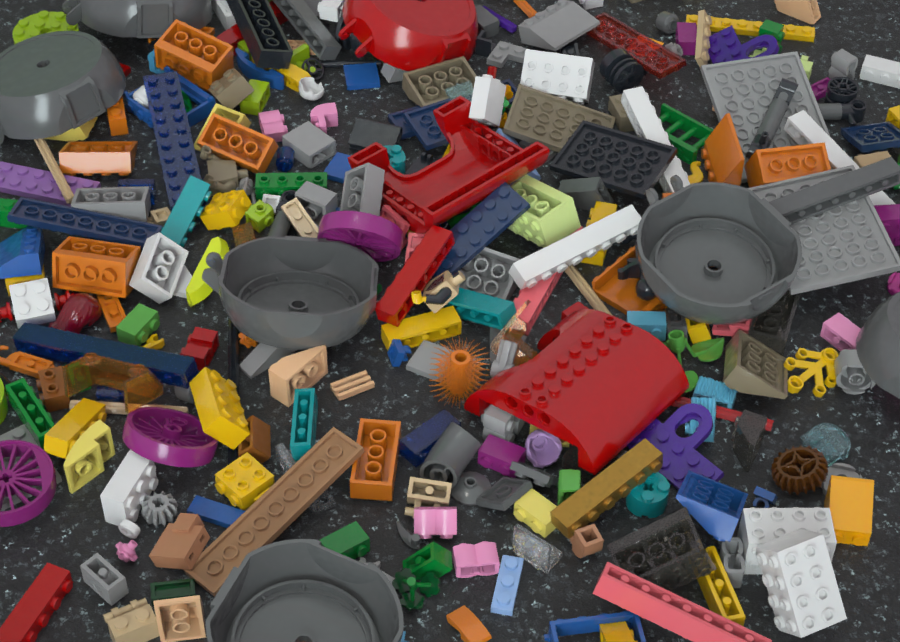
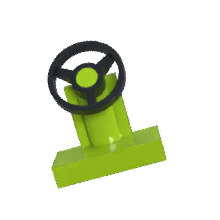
M304 43L293 50L290 63L307 71L311 76L321 72L320 77L314 78L315 81L319 80L324 74V67L319 60L310 58L309 46ZM308 61L316 62L320 68H316V66L311 65Z

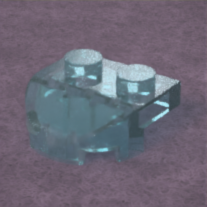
M820 423L800 436L801 442L806 447L810 445L812 449L817 448L819 452L823 453L828 466L840 458L845 460L850 453L851 441L848 434L834 424Z

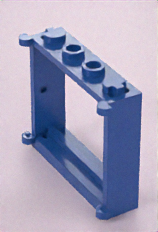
M169 66L164 67L166 72L144 85L155 87L158 93L169 86L174 89L179 87L187 94L191 101L199 106L172 122H165L134 100L133 93L137 89L130 93L125 90L123 96L125 108L128 112L136 115L139 120L146 122L150 128L156 129L160 135L171 139L208 117L216 101L213 96L173 69H170Z
M630 611L549 621V632L544 634L545 641L559 642V636L599 632V624L626 621L628 627H632L636 641L646 642L640 617Z

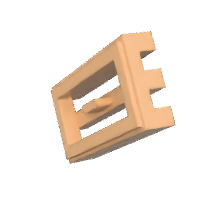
M364 370L330 383V388L338 401L375 388V383L373 380L371 381L370 375Z

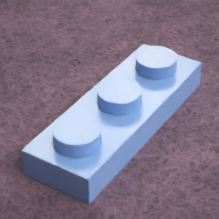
M509 555L502 556L491 604V613L513 615L524 558Z

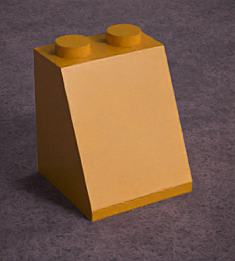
M831 475L824 500V508H830L837 544L868 546L872 534L874 480Z

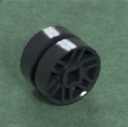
M847 77L832 78L827 85L824 103H850L851 100L857 97L858 84Z

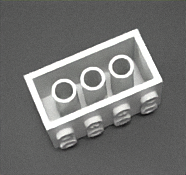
M526 49L520 84L565 100H573L574 103L584 105V102L589 103L595 62L593 58Z
M743 508L737 537L743 543L744 574H763L761 566L756 559V546L798 529L823 534L832 562L837 541L830 508Z
M798 529L755 547L757 551L756 559L763 573L762 581L767 587L769 594L768 602L774 611V623L780 631L802 638L847 619L823 534Z

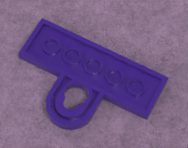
M732 25L709 37L710 48L708 53L713 64L775 55L779 51V44L772 35H761L741 45ZM767 48L765 52L755 57H748L749 53L753 50Z
M691 403L681 406L663 424L655 419L626 446L630 450L645 438L663 453V465L658 472L665 476L668 482L677 490L680 489L689 470L717 482L724 476L723 471L696 451L713 430L711 413L700 404ZM690 420L698 421L699 425L690 437L681 438L676 434V429L681 424L688 423Z

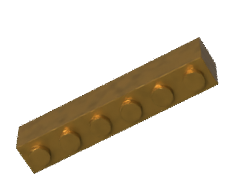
M646 438L553 509L550 512L551 523L564 536L570 539L574 536L575 530L596 521L601 513L611 509L622 497L624 498L629 495L634 487L643 484L652 473L658 472L663 465V453Z

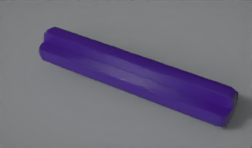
M483 6L498 18L500 27L510 33L517 31L516 24L490 8Z

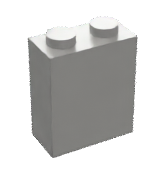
M309 121L282 136L283 150L309 169L336 154V140Z

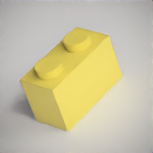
M533 488L514 503L513 515L517 520L527 524L535 533H539L546 538L556 529L551 523L550 512L557 506Z

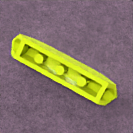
M220 237L211 239L186 288L187 303L190 307L200 303L213 291L202 279V274L205 269L210 268L206 263V257L209 253L216 252L224 259L225 254L229 252L227 242Z

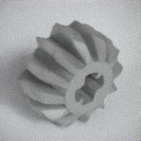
M154 491L153 496L147 495L146 501H142V516L146 519L148 525L153 523L155 527L159 524L165 526L166 522L173 523V517H176L178 513L177 501L173 499L171 493L166 495L162 491L160 494H157Z

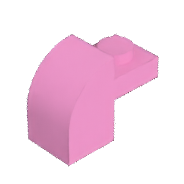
M335 102L320 104L314 107L310 113L311 123L326 134L327 127L338 126V113Z

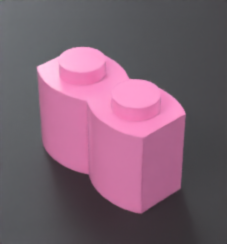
M279 110L258 113L262 134L273 138L276 142H281L282 136L288 133L287 125H283L285 124L284 115L280 114Z
M414 507V534H418L420 539H430L431 535H440L442 539L453 538V535H457V507Z
M482 541L475 545L461 543L453 547L452 557L456 577L469 578L476 575L490 576L499 573L500 562L496 543Z

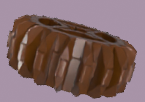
M802 444L798 448L792 446L790 450L785 448L784 453L778 452V457L774 458L773 464H771V474L777 487H780L782 492L787 491L789 494L795 492L799 495L800 492H804L807 495L809 490L815 492V487H821L822 482H826V476H828V463L823 453L819 452L817 448L812 449L810 445L806 448Z

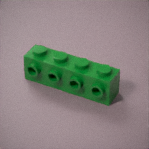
M327 172L256 173V201H262L263 194L279 195L282 197L283 192L288 190L297 191L306 181L328 189Z
M24 378L5 385L9 403L38 446L44 450L45 434L54 426L50 413L45 411L41 399H37L33 387H29Z

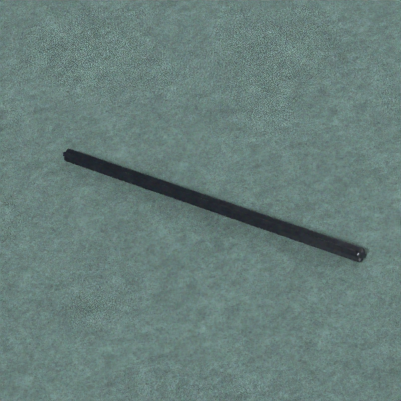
M230 240L228 242L229 251L239 246L237 240ZM228 317V379L235 383L239 396V330ZM238 446L234 450L228 447L229 465L239 458Z

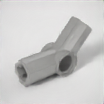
M501 339L497 357L491 366V377L502 370L515 367L513 363L519 343Z

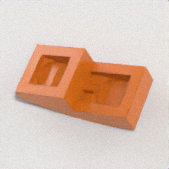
M465 605L446 615L448 623L460 632L461 639L464 642H486L492 639L491 634L482 622Z

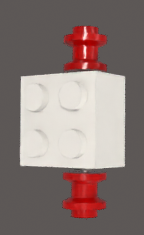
M47 278L9 285L13 306L11 309L10 302H6L5 307H0V323L4 318L13 321V315H15L18 329L54 322L56 320L55 304L57 311H61V307H63L66 300L74 295V293L70 294L69 290H66L65 295L59 296L56 292L54 293V301V298L52 299Z

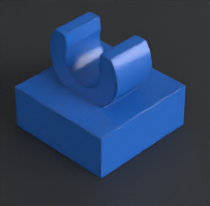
M393 339L387 352L392 367H400L402 361H408L406 353L410 354L412 352L410 346H403L400 339Z
M756 486L753 493L756 497L753 501V507L756 508L759 502H764V508H770L769 504L775 505L778 497L776 494Z

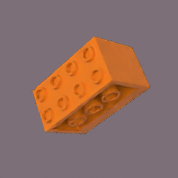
M177 19L154 44L157 68L164 71V67L169 66L170 69H173L209 93H211L208 90L211 88V84L216 80L219 81L227 70L234 68L232 45Z
M825 142L758 149L744 166L749 188L831 170Z
M68 236L52 252L53 288L126 298L134 289L129 283L141 255V246Z

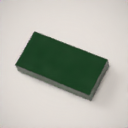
M193 578L150 583L152 605H154L153 601L196 596L195 580Z

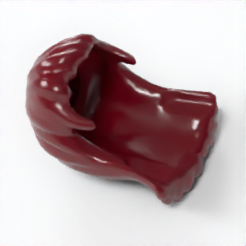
M74 294L66 300L57 319L49 323V328L60 338L74 343L84 326L88 323V326H91L101 317V304L89 294Z

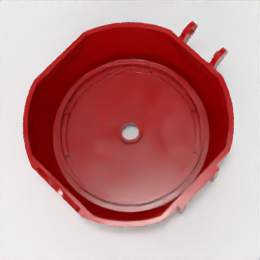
M345 0L343 4L342 14L346 26L341 29L338 36L342 40L348 38L351 33L356 36L362 43L355 51V55L358 58L363 57L369 51L374 57L384 63L401 70L413 71L462 56L469 61L473 55L478 36V18L473 0Z

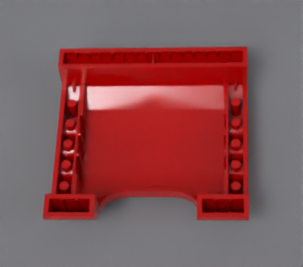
M460 95L433 110L435 119L451 146L449 153L441 159L413 174H402L390 165L387 148L375 142L349 156L348 162L352 169L365 163H371L385 170L380 209H382L383 205H389L410 224L409 230L418 234H424L426 231H429L432 225L439 226L484 200L503 183L506 182L509 185L542 166L549 156V148L537 141L523 149L480 122L469 118L471 101Z
M581 309L567 315L539 340L537 348L542 351L534 358L519 366L502 370L471 394L464 404V409L480 417L484 414V410L492 404L578 447V466L595 475L689 388V382L675 355L658 338L642 328L608 313L594 309Z

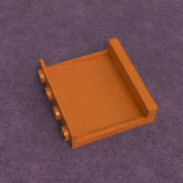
M635 246L629 248L627 253L622 257L620 256L614 264L608 266L602 274L596 276L592 281V289L597 296L625 315H627V311L663 312L667 308L657 297L653 300L645 301L637 296L635 286L640 279H618V269L627 265V259L635 258Z

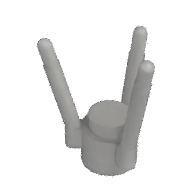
M248 177L241 179L236 191L244 189L247 196L251 195L252 204H255L256 198L253 181Z

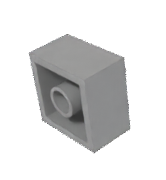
M306 181L295 192V198L297 197L318 228L321 218L330 212H335L338 207L336 192Z

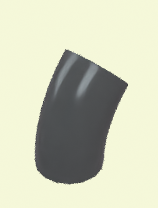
M451 421L424 460L420 468V477L452 483V489H454L463 471L482 445L465 429Z

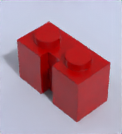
M195 327L193 333L189 334L187 344L180 353L184 368L201 371L204 367L208 368L219 346L218 331Z

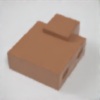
M180 513L175 523H168L149 554L156 567L191 570L210 539L204 527L205 525L198 514Z

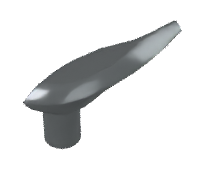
M397 521V529L403 541L411 548L420 550V536L413 534L400 521Z

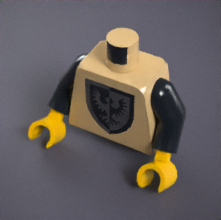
M448 270L437 277L432 276L423 290V296L421 291L411 292L412 302L414 304L424 302L435 314L459 294V284L466 280L465 276L461 271H457L452 275Z

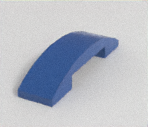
M238 47L235 49L237 65L246 77L270 82V88L285 89L284 75L274 69L266 71L256 67V64L249 61L248 53Z

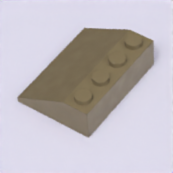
M462 56L403 73L402 88L411 101L423 107L448 98L453 100L460 95L462 97L473 95L477 75L465 57Z
M739 329L726 345L723 382L728 388L735 389L740 393L786 399L788 396V370L785 369L783 364L787 358Z

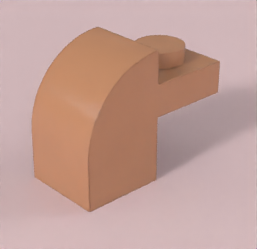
M595 524L586 525L575 530L574 536L569 539L572 543V551L578 558L600 552L604 543V539Z

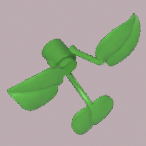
M681 330L670 331L668 334L669 340H666V343L661 341L674 353H677V359L681 366V352H683L685 346L693 357L698 356V359L703 362L714 361L720 358L724 346L723 337L699 342L690 347L687 338L684 337V332ZM691 370L685 371L689 382V388L685 392L695 389L698 382L697 374Z

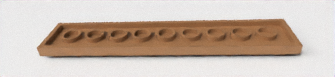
M333 427L200 554L191 570H184L186 575L193 578L196 583L215 597L233 567L239 568L248 553L271 544L365 452L364 448Z

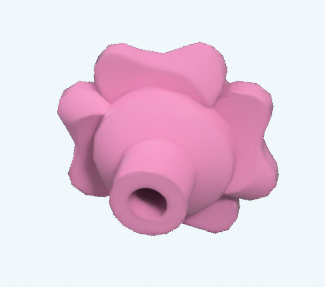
M130 540L128 544L117 543L115 546L118 549L116 552L118 558L124 562L130 560L135 562L138 559L135 552L138 544L134 540Z

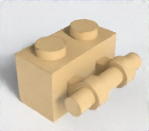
M410 477L407 504H414V507L449 506L452 483ZM406 507L404 515L413 516L414 519V508Z
M146 598L138 601L135 599L130 601L129 605L119 609L115 607L110 609L111 612L103 615L105 622L108 624L110 637L113 642H146L160 636L156 616L150 604L147 603Z

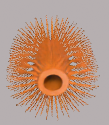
M457 344L455 345L456 351L454 347L452 348L454 352L444 346L450 353L439 349L446 355L437 354L443 358H431L440 361V363L434 364L440 368L430 369L440 372L433 374L440 377L439 379L430 381H441V383L429 386H444L437 389V391L448 388L450 392L447 395L452 393L451 396H456L458 394L460 399L463 397L462 394L464 392L470 394L469 391L474 393L472 389L478 390L475 386H482L478 382L488 381L479 378L485 375L479 371L489 369L480 367L481 365H486V363L478 361L490 358H476L480 356L479 354L473 357V354L476 353L475 351L469 354L468 348L460 350L459 347L456 348Z

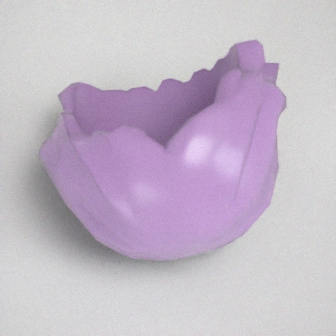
M542 429L531 432L525 441L527 459L536 468L543 469V467L552 465L557 461L563 449L560 438Z

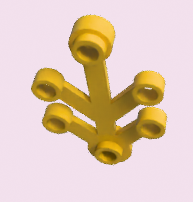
M799 348L795 354L796 359L788 357L783 365L789 371L794 370L795 367L807 370L800 376L793 375L788 379V392L792 394L798 393L802 389L804 382L814 375L815 387L812 392L816 397H823L826 393L824 384L829 388H834L837 384L834 362L839 356L838 352L833 348H826L821 352ZM807 358L816 359L818 361L815 363L805 360ZM826 365L827 377L823 382L822 368Z

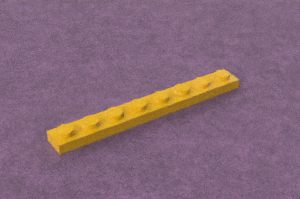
M687 15L686 22L696 23L697 25L698 15ZM710 16L712 19V24L710 25L711 32H719L732 25L737 35L758 37L759 28L763 24L761 21ZM782 24L784 25L783 32H785L783 39L814 42V27Z

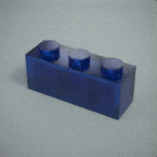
M444 409L399 440V453L413 466L418 467L424 462L451 421L460 427L461 422Z

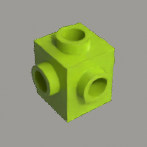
M261 200L252 204L245 212L246 224L260 233L274 221L272 206Z

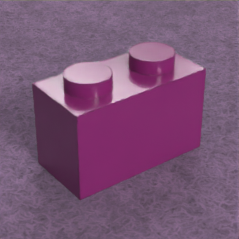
M677 22L676 44L681 46L683 55H695L696 23Z
M491 434L488 435L478 450V464L512 478L516 477L514 475L515 471L510 469L512 461L525 463L526 448Z

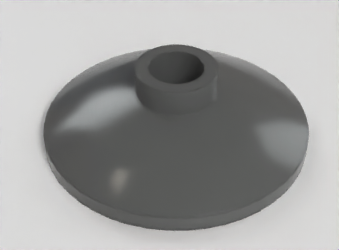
M463 472L456 486L451 490V496L460 504L467 506L478 505L476 499L487 491L491 484L480 473Z

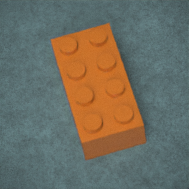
M215 113L211 115L197 141L200 148L204 145L210 147V154H214L223 160H234L237 166L255 174L265 173L279 147L273 138Z
M360 418L356 442L364 448L365 452L352 465L350 498L392 501L401 443V421Z

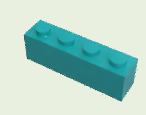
M190 175L161 231V234L182 248L187 243L188 238L186 236L188 232H192L196 225V222H194L196 216L200 217L202 214L204 201H208L212 192L210 191L209 183Z
M460 287L459 294L444 306L445 308L454 306L461 319L503 331L518 318L514 302Z
M315 388L295 389L290 439L293 463H296L316 442L318 401Z

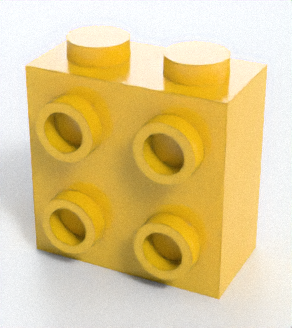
M244 189L238 191L231 190L227 193L219 192L205 206L200 218L208 231L221 230L227 227L234 228L239 225L240 220L252 203Z
M248 452L215 474L216 490L220 494H224L233 506H237L241 510L249 508L254 503V498L275 483L274 475Z

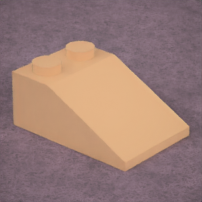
M326 346L310 348L283 357L272 364L268 369L271 396L289 407L294 403L295 389L311 388L328 373Z
M200 595L153 601L161 642L206 638L205 617Z

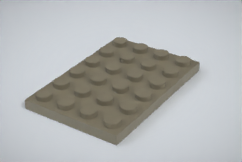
M519 84L502 132L532 144L538 141L550 150L559 153L583 120L613 129L616 117Z

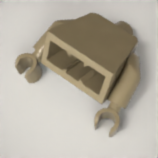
M206 145L201 148L200 158L204 160L208 158V174H206L203 181L210 184L211 196L219 192L227 193L231 190H236L239 187L238 180L248 177L247 169L237 170L236 161L223 160L214 154H210L211 148Z

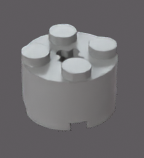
M844 349L840 351L839 356L834 362L838 387L840 386L845 393L853 395L865 393V390L869 387L873 388L876 383L863 368L857 355V350Z

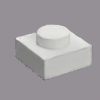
M263 194L262 201L270 204L274 214H276V207L279 201H282V197L279 195Z

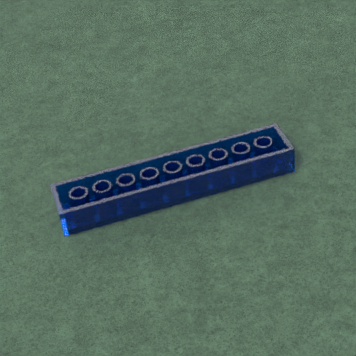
M177 71L143 76L144 89L170 212H172L190 175L201 180ZM204 201L202 207L204 208L205 206H207L206 201Z

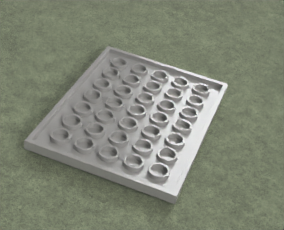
M797 51L701 65L700 71L718 121L720 122L726 113L731 115L745 159L744 166L749 160L745 157L782 78L799 85L769 148L798 145L784 130V126L788 117L802 110L811 116L830 136ZM744 166L741 183L748 182Z
M854 165L748 189L752 190L760 199L765 198L770 202L856 169ZM869 196L791 224V228L799 235L802 246L801 263L796 277L789 287L791 295L900 271V258Z

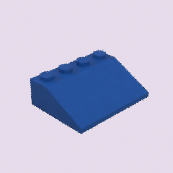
M27 226L0 242V279L42 274L45 254L43 228Z
M689 470L676 495V499L716 540L730 542L748 494Z

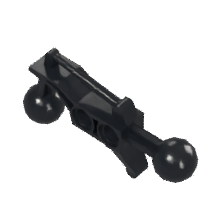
M637 234L627 236L625 240L618 244H628L633 239L637 240ZM635 243V258L627 259V265L618 269V279H640L635 286L637 296L641 300H653L656 296L645 281L640 269L637 243Z

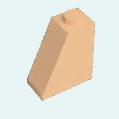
M774 0L777 11L808 24L814 25L821 18L817 0Z

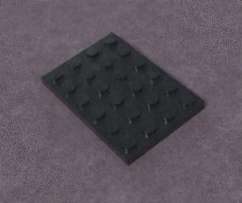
M583 120L549 166L551 171L577 179L600 177L606 188L645 200L646 190L653 188L676 156L677 148Z

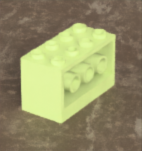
M529 175L523 176L510 186L530 204V208L508 227L515 234H519L526 240H530L539 247L545 248L569 236L581 227L573 197Z

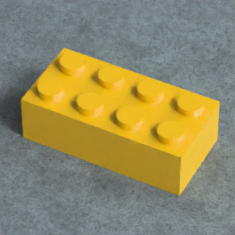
M204 367L189 382L202 430L207 435L234 450L250 435L248 422L244 416V409L241 407L240 397L236 391V385L230 379L226 380L221 377L216 370Z

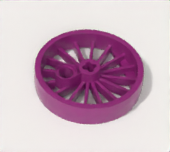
M358 211L330 212L321 218L318 228L317 239L325 238L327 241L344 242L368 254L375 262L393 260L400 255L402 250L403 231L393 222L377 215Z
M143 407L131 411L126 418L122 434L124 443L133 452L151 461L175 467H199L210 463L218 445L216 439L203 432L198 417L162 407Z
M22 440L0 441V462L3 470H0V527H9L25 523L43 512L55 495L57 482L54 465L49 455L42 448ZM10 457L6 470L3 458ZM16 457H21L19 461L14 465ZM29 459H32L31 462L24 465ZM30 486H42V491ZM19 490L36 496V498L30 502ZM16 494L25 505L15 509L12 496ZM5 497H9L11 506L9 511H1Z

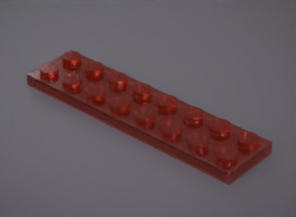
M606 12L595 16L600 21V25L586 32L587 35L612 50L618 48L626 50L633 59L643 66V69L659 79L686 66L684 58Z

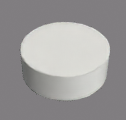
M123 519L118 526L123 535L132 539L137 538L141 532L135 523L127 519Z

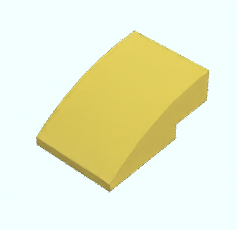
M100 419L78 438L63 466L71 494L105 471L103 463L115 455L111 429Z

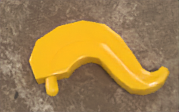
M694 161L690 164V171L692 175L688 176L690 184L703 181V173L698 167L701 165L700 161Z

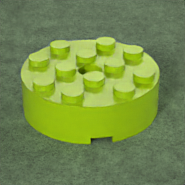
M43 10L19 20L13 29L14 44H17L28 38L45 33L79 31L78 23L76 25H69L66 21L67 14H64V12H48Z

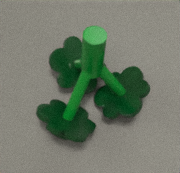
M404 568L401 572L397 571L395 573V579L392 581L393 587L398 589L400 593H403L400 599L401 606L406 607L408 610L423 608L424 596L419 595L415 591L418 587L420 592L425 593L427 597H432L440 592V579L435 576L434 572H428L426 576L421 577V582H416V576L411 573V570Z

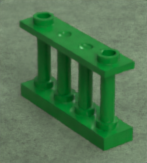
M663 103L661 105L660 117L658 118L661 119L662 123L667 121L672 124L665 130L668 134L669 142L677 148V158L690 165L696 161L698 150L704 146L706 139L713 129ZM678 128L686 132L679 138L671 135ZM692 136L700 139L693 146L685 142Z

